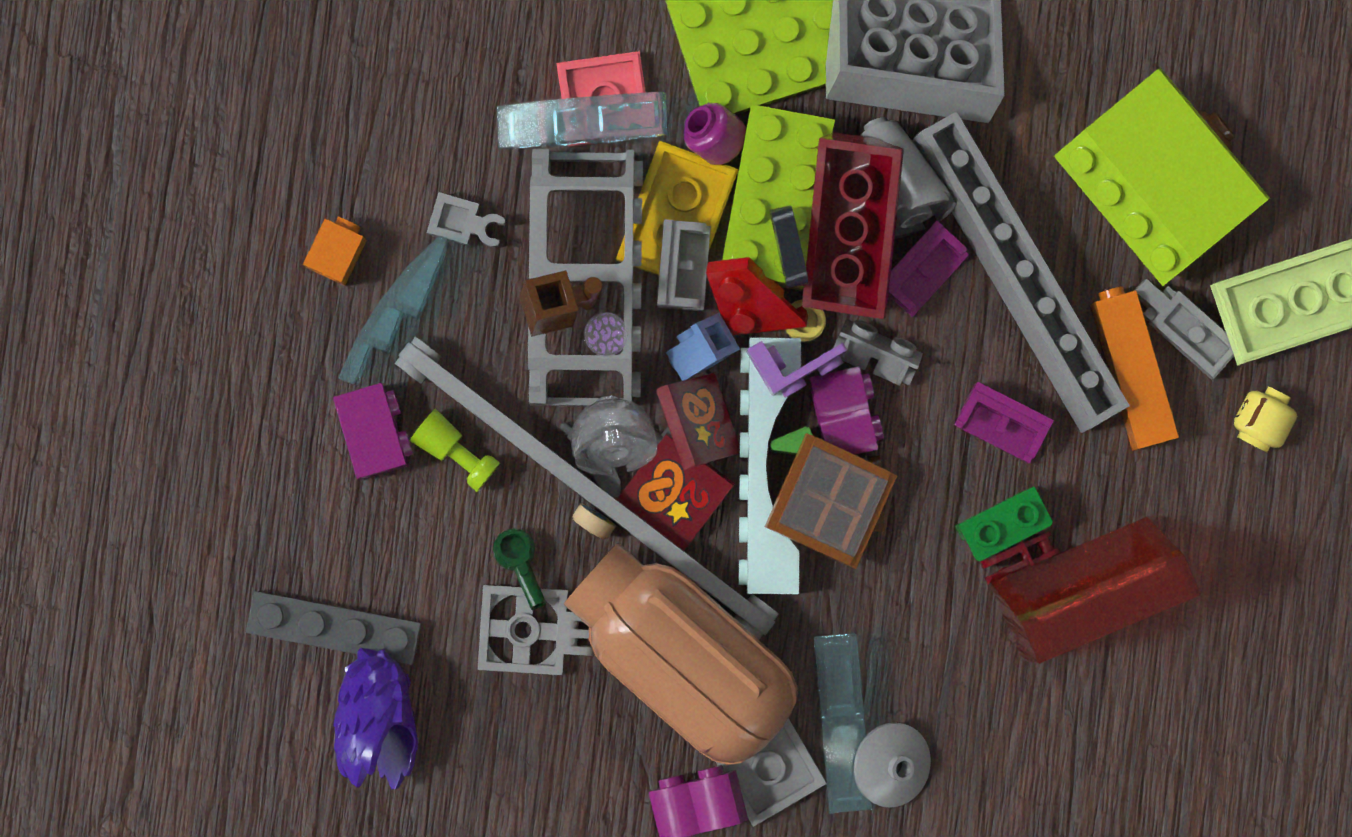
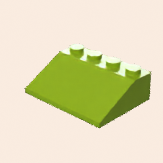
M1161 67L1054 155L1056 160L1162 286L1172 280L1270 199Z

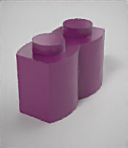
M858 366L827 373L823 376L809 377L808 380L821 439L854 455L877 450V441L883 440L884 437L879 416H871L867 400L874 398L869 373L861 375L860 367Z
M718 765L699 770V779L684 782L683 774L658 780L660 788L648 793L659 837H687L738 825L747 821L748 816L736 770L724 772L723 766Z

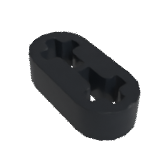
M788 205L770 209L771 222L786 287L790 289L808 285L805 261L792 206Z

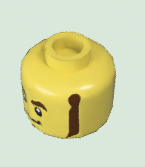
M1269 386L1265 393L1260 391L1249 392L1234 419V426L1240 431L1237 437L1265 452H1268L1270 447H1282L1297 419L1295 410L1288 406L1291 397Z

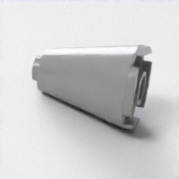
M880 117L868 122L864 126L865 131L860 136L876 138L904 148L894 239L903 238L926 229L923 222L934 215L938 222L947 217L956 206L953 196L950 194L951 192L900 124L895 120L888 121L886 117Z

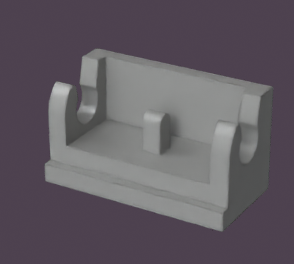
M664 219L657 308L704 311L711 226H706V223Z

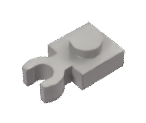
M438 192L427 234L467 246L469 245L471 235H476L484 245L499 247L500 241L488 237L486 229L493 223L505 226L506 220L498 214H488L483 218L479 217L477 214L480 204Z

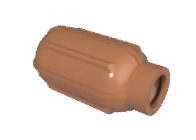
M617 543L564 603L569 610L589 627L591 647L602 665L696 750L712 761L729 765L739 764L746 759H750L770 743L785 725L797 702V684L792 672L781 659L691 579L673 567L657 563L643 565L623 546Z

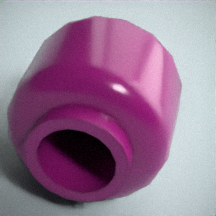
M707 103L697 107L686 118L684 141L687 147L712 165H722L730 162L741 152L744 146L746 127L743 121L719 103Z

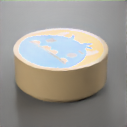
M580 503L572 516L577 524L602 539H608L616 527L604 515Z

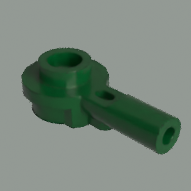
M514 528L505 530L494 541V558L501 567L515 572L531 610L538 609L547 602L530 566L535 555L534 541L523 530Z

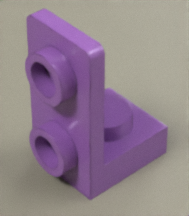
M760 341L748 348L746 353L771 395L774 396L781 391L786 398L807 385L803 379L805 376L817 369L821 376L843 364L844 362L840 356L846 353L847 348L844 343H841L786 377L781 373V370L786 368V365L774 345L766 348L763 341Z

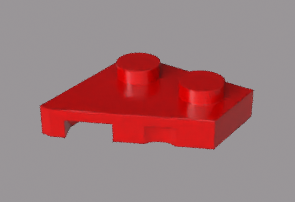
M750 257L708 262L706 275L719 312L732 335L807 327V310L802 306L797 309L784 298L785 290L774 280L767 278L763 274V270Z

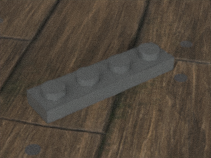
M254 591L246 633L357 654L360 648L375 651L384 649L396 662L414 665L422 623Z

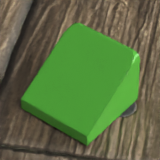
M805 426L771 441L769 448L771 452L796 455L805 434L812 435L811 430Z

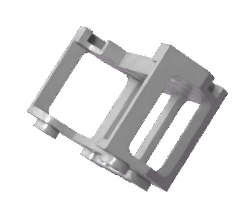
M532 149L529 279L567 270L571 282H586L588 278L596 277L601 282L621 283L624 287V348L619 355H552L547 352V333L531 337L528 327L529 404L531 406L632 407V397H640L641 372H632V352L641 351V326H632L633 309H641V283H633V266H641L642 241H633V224H642V198H634V186H643V161H635L634 150H626V153L550 152L549 149ZM551 162H626V171L622 177H554L550 175ZM551 191L622 192L625 196L624 260L619 264L551 263L548 260L549 194ZM553 370L618 371L623 375L624 398L548 397L547 374Z

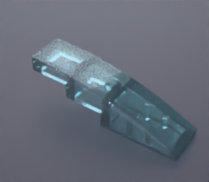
M666 93L615 94L497 106L498 148L509 150L541 145L554 147L586 142L599 144L667 135Z
M439 235L407 266L381 298L357 336L338 379L358 387L372 349L375 348L389 354L404 315L420 321L450 245L448 238Z
M856 633L814 637L829 813L872 810L871 802L862 795L854 777L855 755L862 740L866 737Z

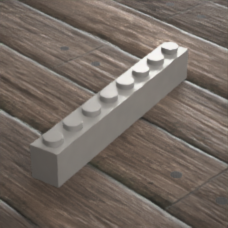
M957 111L922 130L912 142L951 192L950 194L956 203L952 211L953 216L1080 432L1083 433L1129 407L1130 405Z

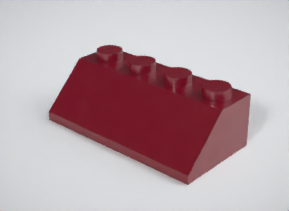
M835 132L819 138L806 261L808 285H804L802 307L878 319L886 318L904 148L876 138Z

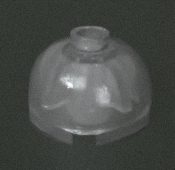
M605 396L587 406L576 417L571 434L572 454L575 457L577 467L590 474L613 475L612 467L626 465L627 472H630L648 464L656 456V432L651 419L641 406L626 399Z

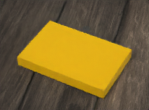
M659 141L638 197L642 198V224H633V241H642L641 266L633 267L658 276L660 275L664 219L706 223V226H711L710 250L738 169L725 164L712 165L695 153ZM625 235L616 260L622 262L625 256Z

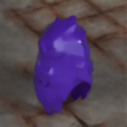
M360 648L357 652V659L344 670L346 674L338 693L339 704L333 724L335 727L334 749L337 766L341 775L349 778L350 782L359 788L364 782L366 775H372L376 765H378L380 777L387 778L391 789H398L404 777L411 774L415 763L416 750H418L415 714L411 706L409 692L410 678L384 649L375 651Z

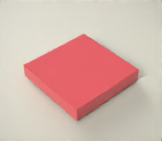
M640 51L556 63L569 148L652 136Z

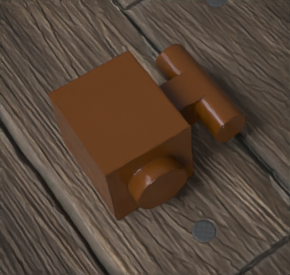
M567 270L525 280L520 300L531 337L573 327L579 307L584 310H591L595 307L602 289L600 279L590 277L586 280L585 284L571 287Z

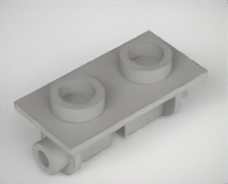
M846 319L840 336H838L834 345L836 347L844 343L847 348L846 353L840 356L841 359L865 370L870 358L873 357L878 359V363L873 371L874 375L900 386L901 382L910 385L916 372L912 368L918 369L923 353L917 351L916 346L905 339L895 337L892 340L878 334V330L867 322L855 320L853 323Z

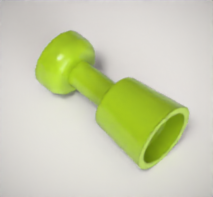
M435 408L409 441L441 461L447 456L452 458L470 473L467 477V483L478 492L498 468L500 462L489 455L484 456L480 460L458 443L462 437L461 433Z

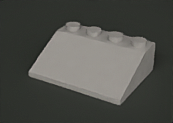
M833 0L826 58V99L947 117L957 111L961 119L984 123L990 122L1005 96L1001 0Z

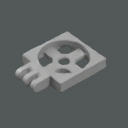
M483 585L478 670L563 675L564 654L594 656L591 646H577L578 638L589 639V630L578 629L579 621H583L573 612H567V607L564 603L568 599V590L541 589L545 600L553 607L558 616L557 624L538 623L533 617V610H531L521 587ZM510 595L517 596L516 613L509 621L490 619V613L501 600ZM519 622H527L531 626V634L527 638L522 639L515 634V626ZM489 636L509 639L513 644L512 663L502 661L493 652L488 642ZM536 640L556 641L555 650L546 660L537 665H529L530 647Z

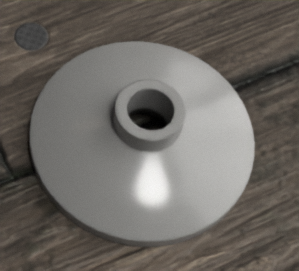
M897 722L886 723L873 729L862 740L854 760V777L862 795L870 802L888 808L904 805L915 798L924 787L930 772L931 758L928 745L916 729L906 724ZM902 761V768L897 774L896 767Z

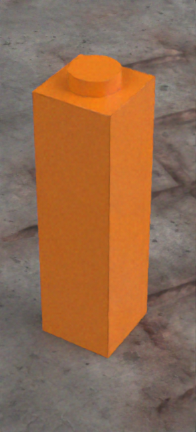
M1123 286L1098 293L1100 301H1096L1090 306L1108 369L1130 405L1122 410L1121 414L1132 451L1179 438L1137 291L1125 293Z

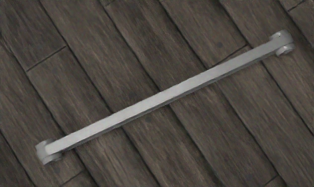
M414 337L411 343L408 342L399 353V358L394 364L420 384H422L425 378L429 379L736 614L734 619L758 640L763 635L766 636L775 624L774 620L779 615L775 610L753 594L747 600L438 365L437 363L442 357L417 337Z

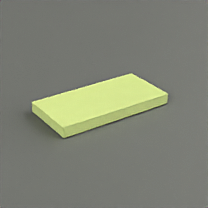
M1352 239L1210 285L1237 366L1352 328Z

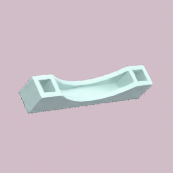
M801 338L749 339V348L760 341H763L766 348L772 345L775 346L786 365V368L781 370L784 377L801 368ZM741 348L740 373H749L748 390H740V415H748V432H740V458H748V475H740L739 500H748L747 517H739V543H747V560H739V585H747V594H799V550L789 538L764 527L773 508L768 492L766 473L768 441L775 419L787 397L785 398L781 391L774 396L771 395L746 353L748 348Z

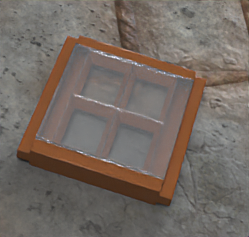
M806 433L764 527L856 569L897 475Z

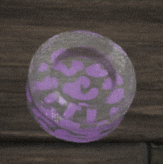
M605 312L593 316L588 321L584 336L586 344L592 352L599 356L609 357L618 354L625 347L628 331L624 321L619 316Z

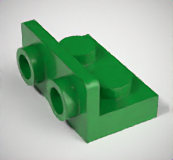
M1035 486L964 520L955 525V528L961 540H966L975 560L979 562L1050 527L1053 522Z

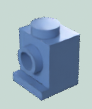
M717 313L695 323L690 329L679 334L677 339L680 344L667 351L666 354L669 357L671 366L677 371L681 380L684 381L708 370L740 350L722 316L720 313Z

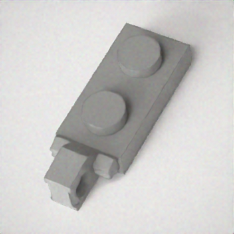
M1145 279V281H1142L1135 290L1137 291L1139 301L1148 308L1143 313L1144 318L1149 321L1148 324L1210 379H1214L1234 357L1226 332L1180 291L1175 292L1167 286L1161 292L1148 279Z

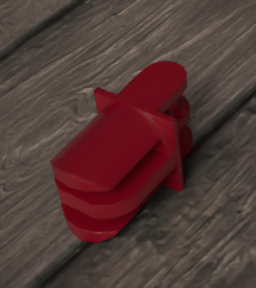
M1044 529L1034 534V538L1024 542L1022 540L983 561H979L982 569H985L1016 554L1021 559L986 576L987 585L1060 553L1059 549H1054L1050 542L1051 532H1046ZM1037 543L1042 555L1031 559L1027 547Z

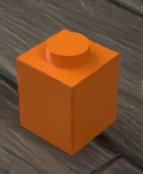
M339 216L335 223L324 219L303 265L345 286L367 241L358 234L361 227Z

